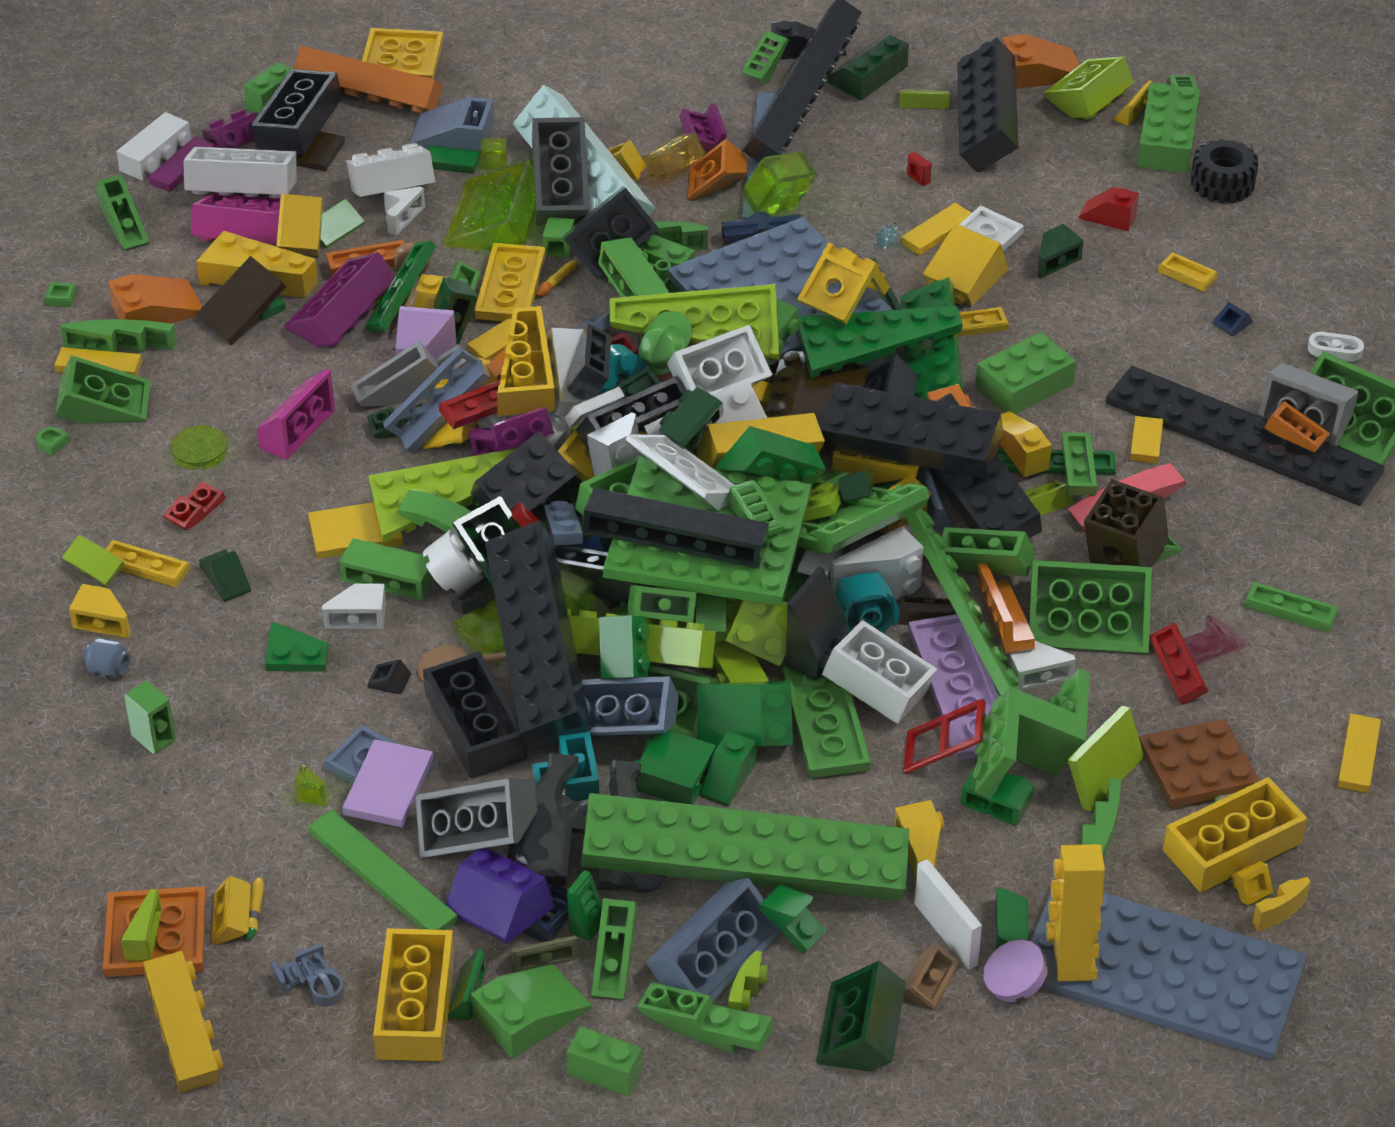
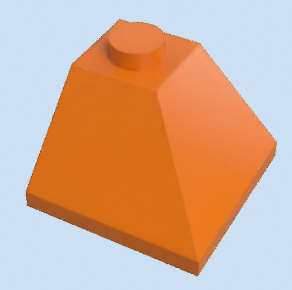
M727 139L722 141L690 166L688 199L695 200L727 187L736 180H741L747 173L748 156Z

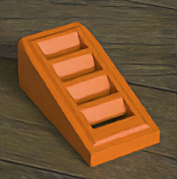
M1285 401L1272 414L1264 429L1312 452H1316L1330 435L1328 431ZM1314 435L1317 438L1313 441L1310 436Z

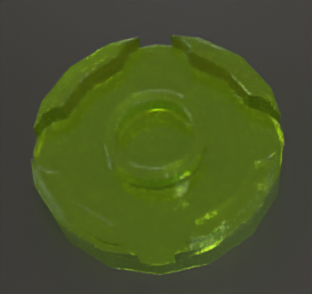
M196 425L183 429L173 437L171 442L173 460L179 466L186 469L195 470V467H202V469L211 468L219 464L227 454L228 446L225 435L219 429L208 425Z

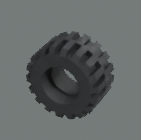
M1219 139V141L1211 140L1209 143H1203L1200 148L1196 149L1193 158L1190 181L1193 190L1199 192V196L1202 198L1208 197V200L1212 202L1214 200H1218V203H1224V201L1235 203V200L1243 201L1255 189L1259 163L1257 154L1253 153L1254 150L1250 147H1246L1245 144L1237 143L1234 140Z

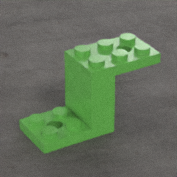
M1078 668L1071 678L1065 679L1061 690L1056 696H1051L1048 702L1013 687H1009L1002 697L998 696L995 699L992 709L987 715L985 714L983 742L978 743L975 749V754L978 755L977 765L973 772V778L976 779L975 793L987 796L1016 760L1051 775H1057L1067 764L1068 759L1086 742L1090 672Z

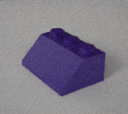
M488 848L475 851L469 858L460 863L445 904L457 914L459 919L506 944L555 908L544 876Z

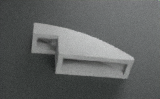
M420 341L414 343L350 385L360 406H387L404 402L459 345L434 359ZM461 358L454 365V369L462 368L468 361Z

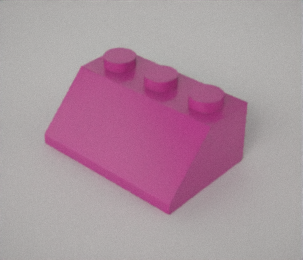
M325 369L305 380L297 389L293 390L291 395L281 405L277 406L275 411L265 421L260 423L257 428L260 449L287 460L335 412L331 370Z

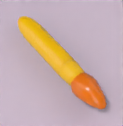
M577 260L567 262L546 282H543L536 295L546 296L549 294L552 288L557 286L576 269L578 265Z

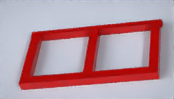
M983 698L908 730L903 773L908 774L983 742L986 701ZM976 711L974 737L948 748L950 722ZM941 726L939 752L913 763L916 736Z

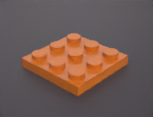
M205 886L157 889L161 901L162 914L152 959L183 951L185 961H192L195 972L204 971L207 898ZM149 890L108 892L103 957L104 977L145 975L144 961H128L124 958L121 940Z

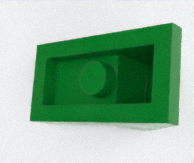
M783 885L776 887L758 906L802 953H805L827 931L806 908L814 898Z

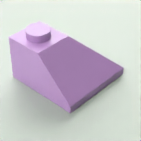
M400 306L396 355L418 341L423 344L434 359L455 347L457 344L454 311Z

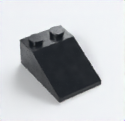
M819 566L787 603L785 666L816 681L822 675L833 648L847 636L848 621L824 569Z

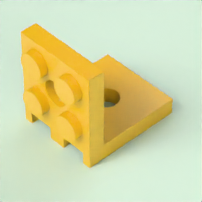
M828 243L797 300L803 305L847 324L866 288L885 296L890 285L885 279V274L880 271L879 265L869 258L860 259L849 249L842 247L840 250L834 244ZM840 282L842 287L839 292L835 294L828 292V288L832 283Z

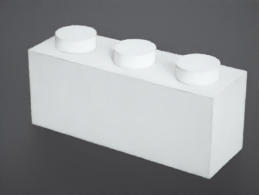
M167 112L162 114L116 151L119 171L142 181L145 180L191 140L189 122Z
M551 328L546 337L554 382V415L566 416L575 405L585 402L584 399H577L567 391L568 374L584 329Z

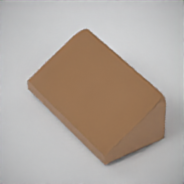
M936 942L932 943L922 951L905 984L903 999L934 1010L960 962Z

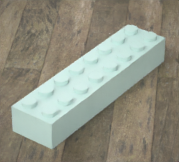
M542 85L528 105L518 115L513 125L532 148L533 118L581 116L562 94ZM585 122L589 213L624 186L650 216L656 209Z

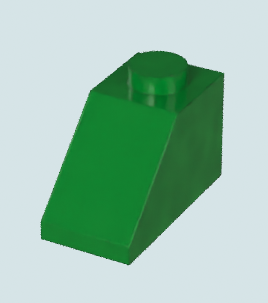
M727 731L713 754L701 791V797L729 807L756 764L755 740Z

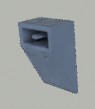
M467 97L421 113L409 144L417 143L418 146H422L425 149H429L430 145L480 151V154L484 155L494 127L493 99Z

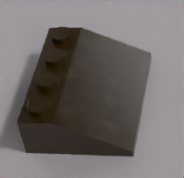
M803 351L784 353L779 360L765 414L767 418L814 413L820 427L835 382L865 388L869 373L868 367L847 363L843 364L840 370L833 372L831 369L821 371L820 376L811 378Z

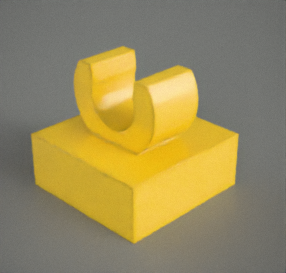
M1259 861L1231 875L1233 886L1238 890L1239 899L1246 905H1250L1273 893L1268 864Z

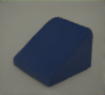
M1228 302L1212 323L1230 335L1235 336L1251 325L1253 320L1248 313Z

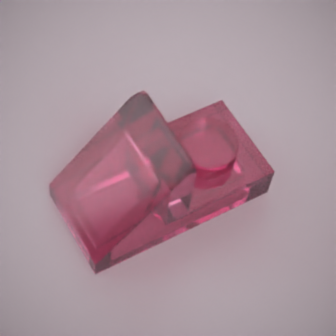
M1207 615L1204 631L1184 638L1196 665L1245 648L1246 645L1230 625L1212 615Z

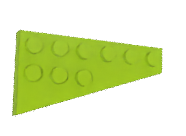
M775 284L610 298V323L612 328L645 334L652 321L663 312L675 311L686 316L692 326V336L689 343L698 344L750 325L764 357L780 360Z
M517 448L368 475L383 544L393 540L392 535L403 530L408 533L416 529V523L397 514L409 489L434 494L466 507L473 504L474 497L470 492L474 482Z

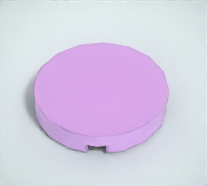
M1022 939L1010 941L998 947L990 955L984 967L983 979L986 987L997 999L1005 1002H1016V999L1021 997L1026 999L1042 986L1048 972V967L1046 966L1047 959L1042 950L1031 941Z

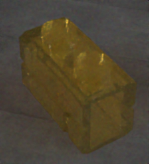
M692 132L681 134L643 156V161L646 164L650 177L655 180L673 175L676 171L703 157L705 151L698 135Z

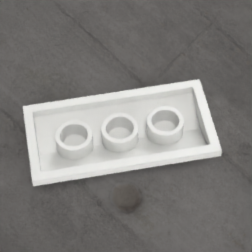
M627 435L626 440L637 451L719 511L728 506L729 489L735 485L669 436Z

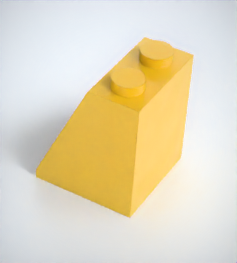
M955 223L923 272V277L926 285L949 277L953 283L955 303L960 305L966 303L973 306L1009 270L1001 243Z

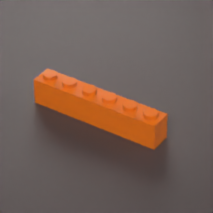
M300 45L294 69L337 72L340 89L344 90V94L358 98L359 94L366 95V100L379 104L381 100L389 101V106L403 109V106L412 107L411 111L417 114L437 108L443 84L431 78Z

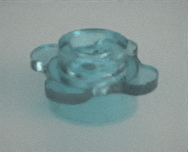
M894 222L890 226L886 224L880 227L875 234L877 240L874 242V246L881 245L886 249L893 245L900 236L895 230L898 224Z

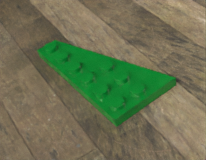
M957 306L852 313L847 324L827 315L798 316L800 326L797 333L810 377L815 378L820 376L821 371L831 369L833 372L840 370L843 364L850 362L860 364L895 353L898 347L906 345L908 348H912L918 345V341L924 339L934 341L962 332L963 323Z

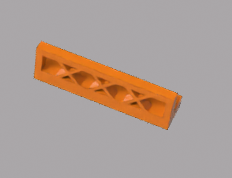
M978 564L980 596L1005 653L1035 649V638L1009 581L995 582L988 564Z

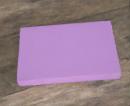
M374 739L342 807L343 815L403 828L416 799L415 795H418L434 759L433 751Z

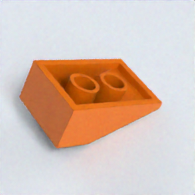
M1027 34L1003 37L1002 43L1015 55L1016 89L1055 84L1080 65L1072 48Z
M131 274L108 281L111 303L119 319L173 324L196 317V313L203 307L187 279Z

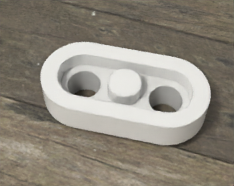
M1328 332L1313 333L1308 343V351L1316 357H1319L1323 351L1348 362L1359 360L1364 349L1363 341L1355 336Z

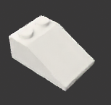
M750 325L674 352L667 362L672 376H678L686 391L688 389L693 391L698 386L711 395L746 378L749 379L753 386L772 376Z
M900 527L831 561L830 584L834 593L837 589L838 581L843 577H852L857 574L879 572L883 576L895 599L906 594L915 593L921 587L924 547L905 528Z

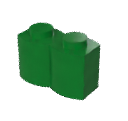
M973 769L961 788L960 803L983 814H990L992 817L1011 825H1018L1033 800L1034 784L1025 777L1005 774L989 794L983 796L975 793L976 779L973 778Z

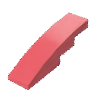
M1171 463L1119 480V482L1164 498L1187 484ZM1105 488L1097 491L1096 495H1090L1068 508L1070 514L1084 532V520Z

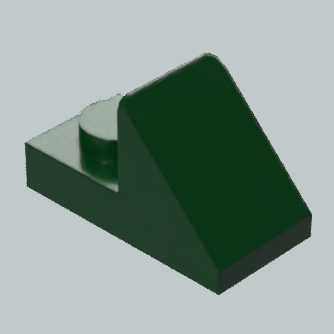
M224 549L199 559L201 569L224 602L251 592V587L235 551L228 553Z

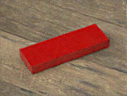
M1175 622L1149 635L1151 643L1181 705L1187 704L1209 692Z

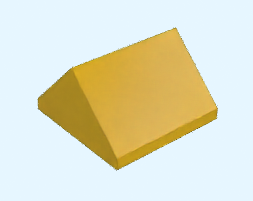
M281 194L276 247L319 256L323 216L322 197Z

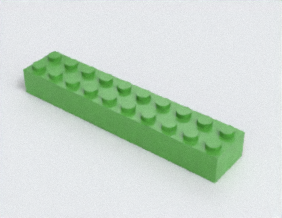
M589 793L581 867L716 882H730L749 878L754 886L776 888L779 885H783L798 891L901 901L906 890L909 828Z

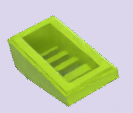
M157 889L149 890L123 935L121 945L124 958L128 961H147L152 959L162 914V906Z

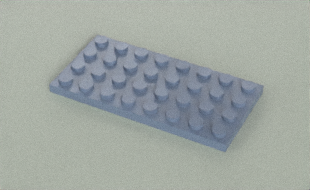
M1050 893L1031 939V942L1042 950L1047 959L1046 966L1048 967V972L1040 988L1269 1060L1274 1059L1308 954L1103 893V904L1100 906L1101 931H1098L1099 958H1095L1098 970L1097 980L1057 981L1053 944L1046 940V922H1052L1049 921L1048 903L1049 901H1054Z

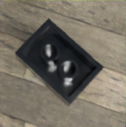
M622 186L566 232L562 238L598 280L605 274L598 264L602 242L631 237L638 247L659 228L627 188Z
M538 431L474 482L470 494L481 506L501 496L511 513V508L519 502L535 515L544 508V505H548L573 484L577 472L543 434Z

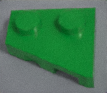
M271 622L265 660L266 671L326 672L329 652L328 642L279 623Z

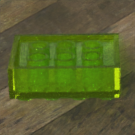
M530 157L466 179L443 244L446 247L491 251L493 243L525 245L535 217L533 159Z

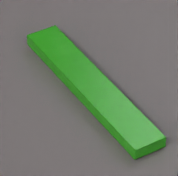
M333 809L308 826L309 833L420 929L448 930L458 922L455 912Z

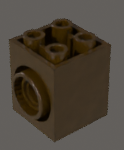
M1113 479L1110 480L1084 520L1091 564L1153 567L1164 546L1169 542L1164 497Z

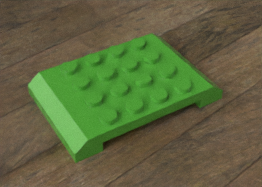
M831 470L821 475L811 486V490L824 483L837 485L839 484V478L849 473ZM910 483L896 491L873 487L871 494L848 501L843 499L834 515L803 522L797 547L804 548V550L818 551L820 554H831L925 507L930 498L927 486Z

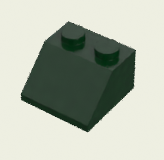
M698 386L693 391L688 389L679 399L678 403L681 405L674 413L669 411L659 423L662 426L659 429L660 435L669 436L689 452L700 442L707 425L715 424L724 414L723 402Z

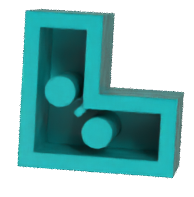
M590 732L559 736V754L579 757L577 774L568 780L564 787L567 791L566 796L573 801L587 800L589 793L600 794L599 776ZM548 762L532 764L535 784L547 771Z

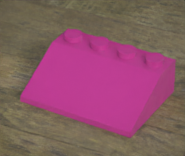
M214 192L192 204L191 235L200 236V240L215 241V238L223 231H227L262 243L275 245L276 247L281 199L262 196L247 197L244 194L236 193L222 196L218 192Z

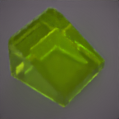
M506 138L481 139V163L483 170L507 169Z
M301 765L294 780L297 800L299 802L327 806L326 783L306 766Z

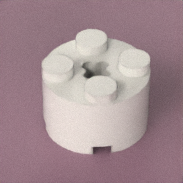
M454 528L450 529L423 551V557L426 555L429 557L430 562L426 566L432 577L446 591L450 588L455 590L454 596H461L486 577Z

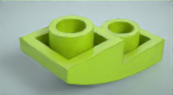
M81 535L77 536L62 556L64 561L82 573L88 574L106 587L110 585L125 565L121 559Z
M755 951L739 970L730 991L728 1008L741 1011L743 1009L749 1010L751 996H758L760 984L766 985L768 965H762V951Z

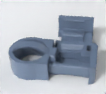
M317 944L295 954L296 963L292 961L282 966H277L275 961L270 962L272 974L282 993L291 991L292 986L300 983L304 986L307 981L312 999L316 1004L328 1007L341 1001L344 996L342 978L337 974L335 968L328 970L321 957L324 956L322 945ZM312 954V958L308 959L307 956ZM331 983L339 987L336 992H334ZM324 984L328 995H321L316 992V989Z

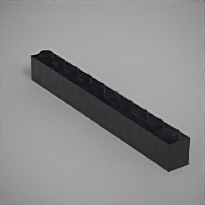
M834 0L802 50L742 150L765 168H768L773 161L778 163L786 152L783 147H788L794 138L792 132L795 134L803 123L800 118L804 119L810 111L811 106L808 104L812 105L820 94L819 91L827 82V77L834 70L835 63L844 53L843 49L851 41L852 36L850 35H853L860 26V23L857 21L862 14L860 10L846 0Z

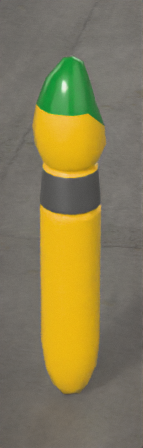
M260 877L254 880L251 887L248 933L245 934L247 940H251L255 936L259 927L258 920L264 893V882Z

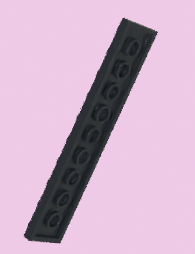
M1132 365L1106 396V404L1136 416L1163 419L1162 426L1358 506L1362 505L1384 473V465L1323 442L1316 452H1312L1264 429L1268 422L1266 418Z

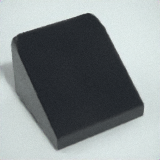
M401 659L377 664L367 687L402 694L411 676V672Z

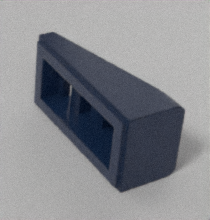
M552 885L549 891L553 904L561 907V909L553 908L549 912L554 914V916L545 914L541 918L548 921L547 923L538 920L524 930L523 934L541 942L552 941L567 921L568 902L565 903L554 897L558 895L567 899L568 890L557 885Z

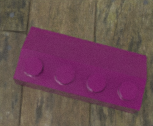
M379 252L348 259L295 313L284 327L315 346L323 347L330 345V347H333L342 341V335L346 330L358 324V318L362 313L369 311L375 306L374 301L386 293L396 275Z

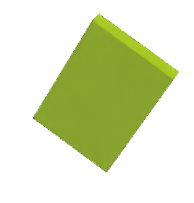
M1121 706L1068 759L1081 806L1087 811H1092L1095 808L1096 801H1102L1106 797L1109 778L1121 779L1122 781L1144 758L1129 707Z

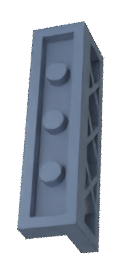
M459 346L383 422L385 429L399 436L406 450L411 453L418 451L447 422L438 411L439 404L478 389L491 378L482 360ZM461 358L468 361L462 368L454 369V365ZM448 379V382L443 387L434 389V385L439 380ZM429 398V401L424 406L415 408V404L419 400ZM410 417V420L402 428L395 425L400 419Z

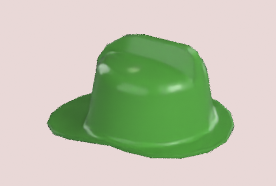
M675 311L663 312L652 321L641 339L638 356L656 375H665L671 372L667 362L674 352L687 348L692 336V326L688 318L682 313Z

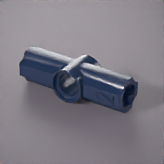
M757 212L751 215L749 219L721 222L723 243L739 242L799 219L801 215L793 214L770 217L766 212Z

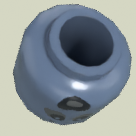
M99 637L84 649L83 662L86 663V669L89 674L115 680L127 672L130 664V653L127 652L123 643Z

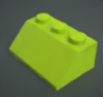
M1125 56L1087 59L1043 93L1045 98L1069 117L1089 120L1094 118L1100 109L1111 105V101L1114 98L1125 94L1126 89L1134 84Z

